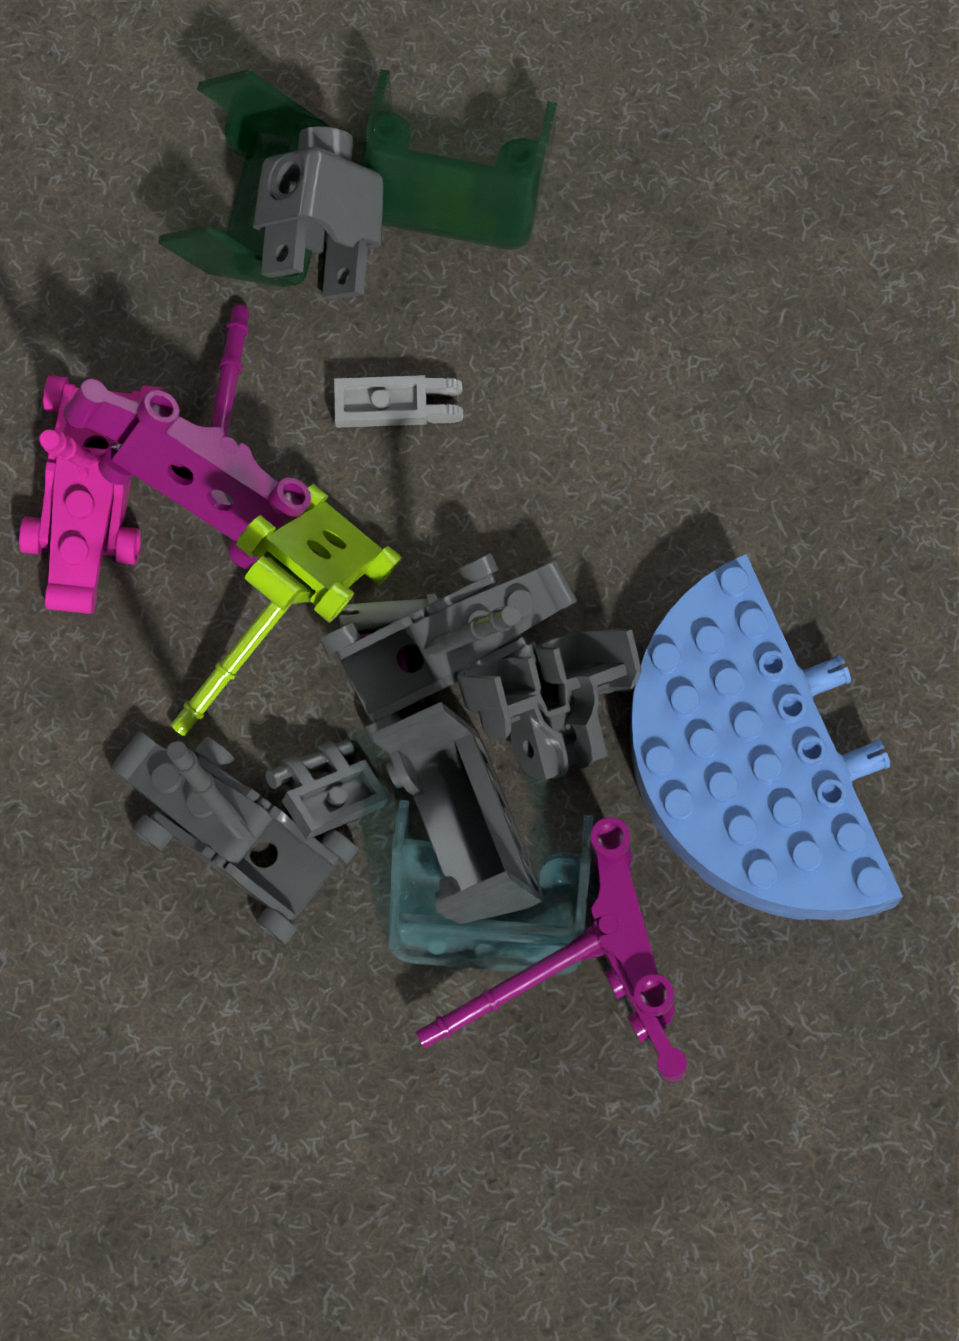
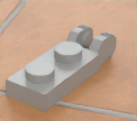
M425 375L334 378L336 428L427 425V421L431 423L460 422L463 419L462 407L455 404L426 405V395L431 397L459 396L462 392V382L454 378H425Z

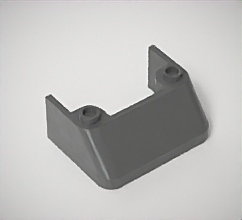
M440 702L371 734L374 743L390 755L391 761L386 762V767L393 784L398 789L404 786L414 796L444 878L439 881L441 890L435 892L437 902L434 904L437 912L446 919H451L458 924H464L524 910L543 902V893L488 751L476 730Z

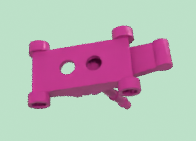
M49 375L44 387V410L46 412L58 413L55 429L46 430L40 435V443L44 450L49 453L45 469V493L41 518L28 516L23 518L19 535V548L21 553L37 555L42 553L43 548L50 549L49 579L45 595V607L47 610L94 614L103 555L116 556L117 563L136 565L141 546V530L139 528L124 527L131 480L123 485H116L107 481L100 473L98 466L101 456L107 449L85 447L93 439H102L109 446L121 443L88 427L75 428L71 426L64 418V409L79 388H76L74 384H69L67 377ZM143 385L141 391H132V394L113 393L141 403L150 391H163V388Z

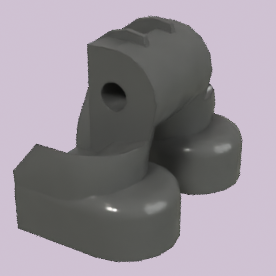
M632 629L586 630L556 637L536 646V653L544 680L558 685V706L547 709L540 694L541 684L534 657L524 656L486 662L458 673L457 679L464 705L469 711L479 713L482 729L489 738L506 740L510 734L516 760L522 770L530 777L543 780L549 778L557 779L565 776L571 765L580 769L589 767L594 761L608 756L597 714L598 695L612 692H634L635 685L642 671Z

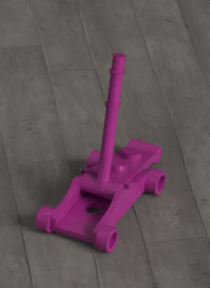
M236 305L232 308L230 322L226 326L227 339L223 359L219 364L220 377L210 427L197 426L179 417L178 403L170 394L164 391H150L141 403L108 391L103 383L95 379L83 381L64 409V418L75 428L88 427L121 443L110 445L99 460V471L107 481L116 485L127 484L135 475L231 538L232 540L228 545V554L231 560L237 566L250 569L259 558L255 555L253 557L248 556L236 546V542L243 531L259 515L275 526V531L278 530L287 519H296L306 510L311 503V494L307 486L295 478H284L278 483L259 467L248 446L242 442L238 446L234 439L228 437L238 375L242 371L241 358L244 341L249 332L247 326L249 309L243 305ZM223 492L231 497L233 504L228 501Z
M614 817L603 818L593 826L591 832V843L595 851L594 862L600 878L599 895L591 908L594 925L561 949L489 990L487 988L484 989L483 993L442 1017L440 1015L437 1016L435 1021L416 1031L415 1033L424 1049L445 1037L447 1039L450 1038L452 1033L492 1010L494 1012L497 1011L500 1005L575 962L603 956L604 961L610 967V970L604 972L605 978L617 999L625 996L634 1013L628 1015L627 1019L639 1042L641 1043L648 1039L658 1057L657 1070L659 1076L667 1083H677L684 1078L687 1071L686 1057L681 1050L672 1048L663 1030L668 1027L674 1017V990L670 981L664 976L658 975L630 874L632 866V852L629 848L630 831L623 821Z

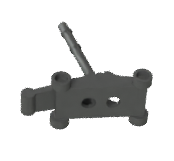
M489 553L458 569L466 585L465 587L363 638L360 637L353 622L319 638L327 655L336 652L371 722L364 726L371 743L374 744L371 736L372 733L402 720L398 713L399 710L457 682V674L463 670L486 662L510 657H534L535 662H537V645L535 641L527 644L521 633L557 611L577 602L557 559L497 586L492 573L499 570L492 554ZM406 645L418 647L424 658L421 668L416 672H405L397 663V654Z
M138 731L109 769L122 781L131 785L151 801L159 810L158 812L155 811L151 817L143 814L131 830L158 852H162L173 838L265 906L266 909L255 923L275 940L286 945L297 931L292 923L339 863L347 866L359 851L358 848L334 829L325 832L319 841L314 837L306 840L296 823L283 811L273 806L256 791L240 783L225 772L235 758L213 739L205 736L193 752L180 741L172 742L165 749L147 735ZM262 842L273 844L278 851L275 863L266 868L254 865L250 858L253 847Z

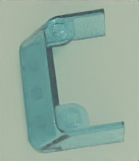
M399 801L392 846L389 949L397 959L411 964L521 972L566 946L584 932L591 862L593 815H583L580 853L557 852L549 855L542 862L540 880L538 882L543 893V902L524 910L458 924L451 919H446L437 912L434 904L437 902L435 892L441 890L439 881L444 878L431 842L408 839L409 801ZM581 961L575 962L554 975H567L574 972L580 966Z

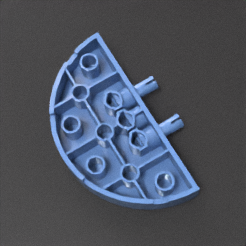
M747 554L722 565L689 589L667 613L656 629L645 651L640 665L642 671L635 685L632 700L629 733L633 771L644 806L656 829L678 857L680 856L706 883L726 896L749 907L772 915L797 920L834 919V921L870 916L895 908L903 895L852 786V781L881 769L890 768L887 752L881 754L880 750H883L885 747L879 739L843 755L836 751L813 701V696L840 685L851 683L848 667L842 669L841 665H844L845 661L841 655H837L830 660L805 670L797 666Z

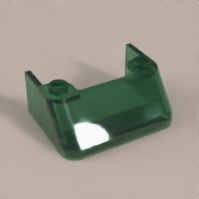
M250 69L200 81L197 90L228 110L225 122L227 143L235 153L245 159L227 234L211 225L160 235L158 244L209 275L280 288L298 285L304 281L308 272L312 251L305 249L303 272L274 278L261 275L265 233L253 228L263 161L270 156L298 150L299 133L302 129L316 126L329 127V125Z
M381 69L365 131L362 166L376 171L383 178L382 225L506 250H516L525 246L533 234L556 132L557 103L549 101L547 103L539 141L524 138L508 141L499 151L496 167L408 150L411 140L410 127L403 117L390 113L392 107L390 71Z

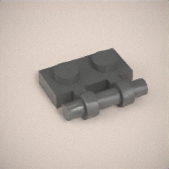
M348 739L337 743L327 741L319 744L314 748V752L300 758L292 755L282 759L278 767L266 772V780L271 788L275 789L284 784L294 788L285 794L282 802L306 840L383 808L389 799V796L366 760L349 766L345 759L354 755V748ZM322 770L328 772L329 775L314 780L311 773Z

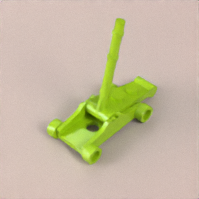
M315 484L308 487L311 494V503L299 517L275 531L276 527L263 516L259 515L240 535L236 546L248 556L253 557L255 555L259 558L247 572L244 579L265 595L270 602L221 662H217L215 665L216 669L191 700L183 704L184 708L170 724L171 727L179 734L185 736L198 719L201 720L204 717L203 713L228 682L235 679L236 672L291 604L311 602L316 606L314 611L330 623L353 597L354 592L349 587L365 574L380 586L396 569L403 557L390 546L384 549L380 548L326 503L328 495Z

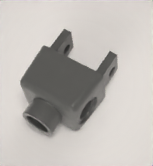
M308 127L302 129L299 133L298 150L270 156L265 159L261 168L253 228L265 233L261 275L274 278L303 272L305 249L326 255L322 297L331 301L364 295L368 250L381 247L383 178L376 171L352 162L354 138L348 132L331 127Z

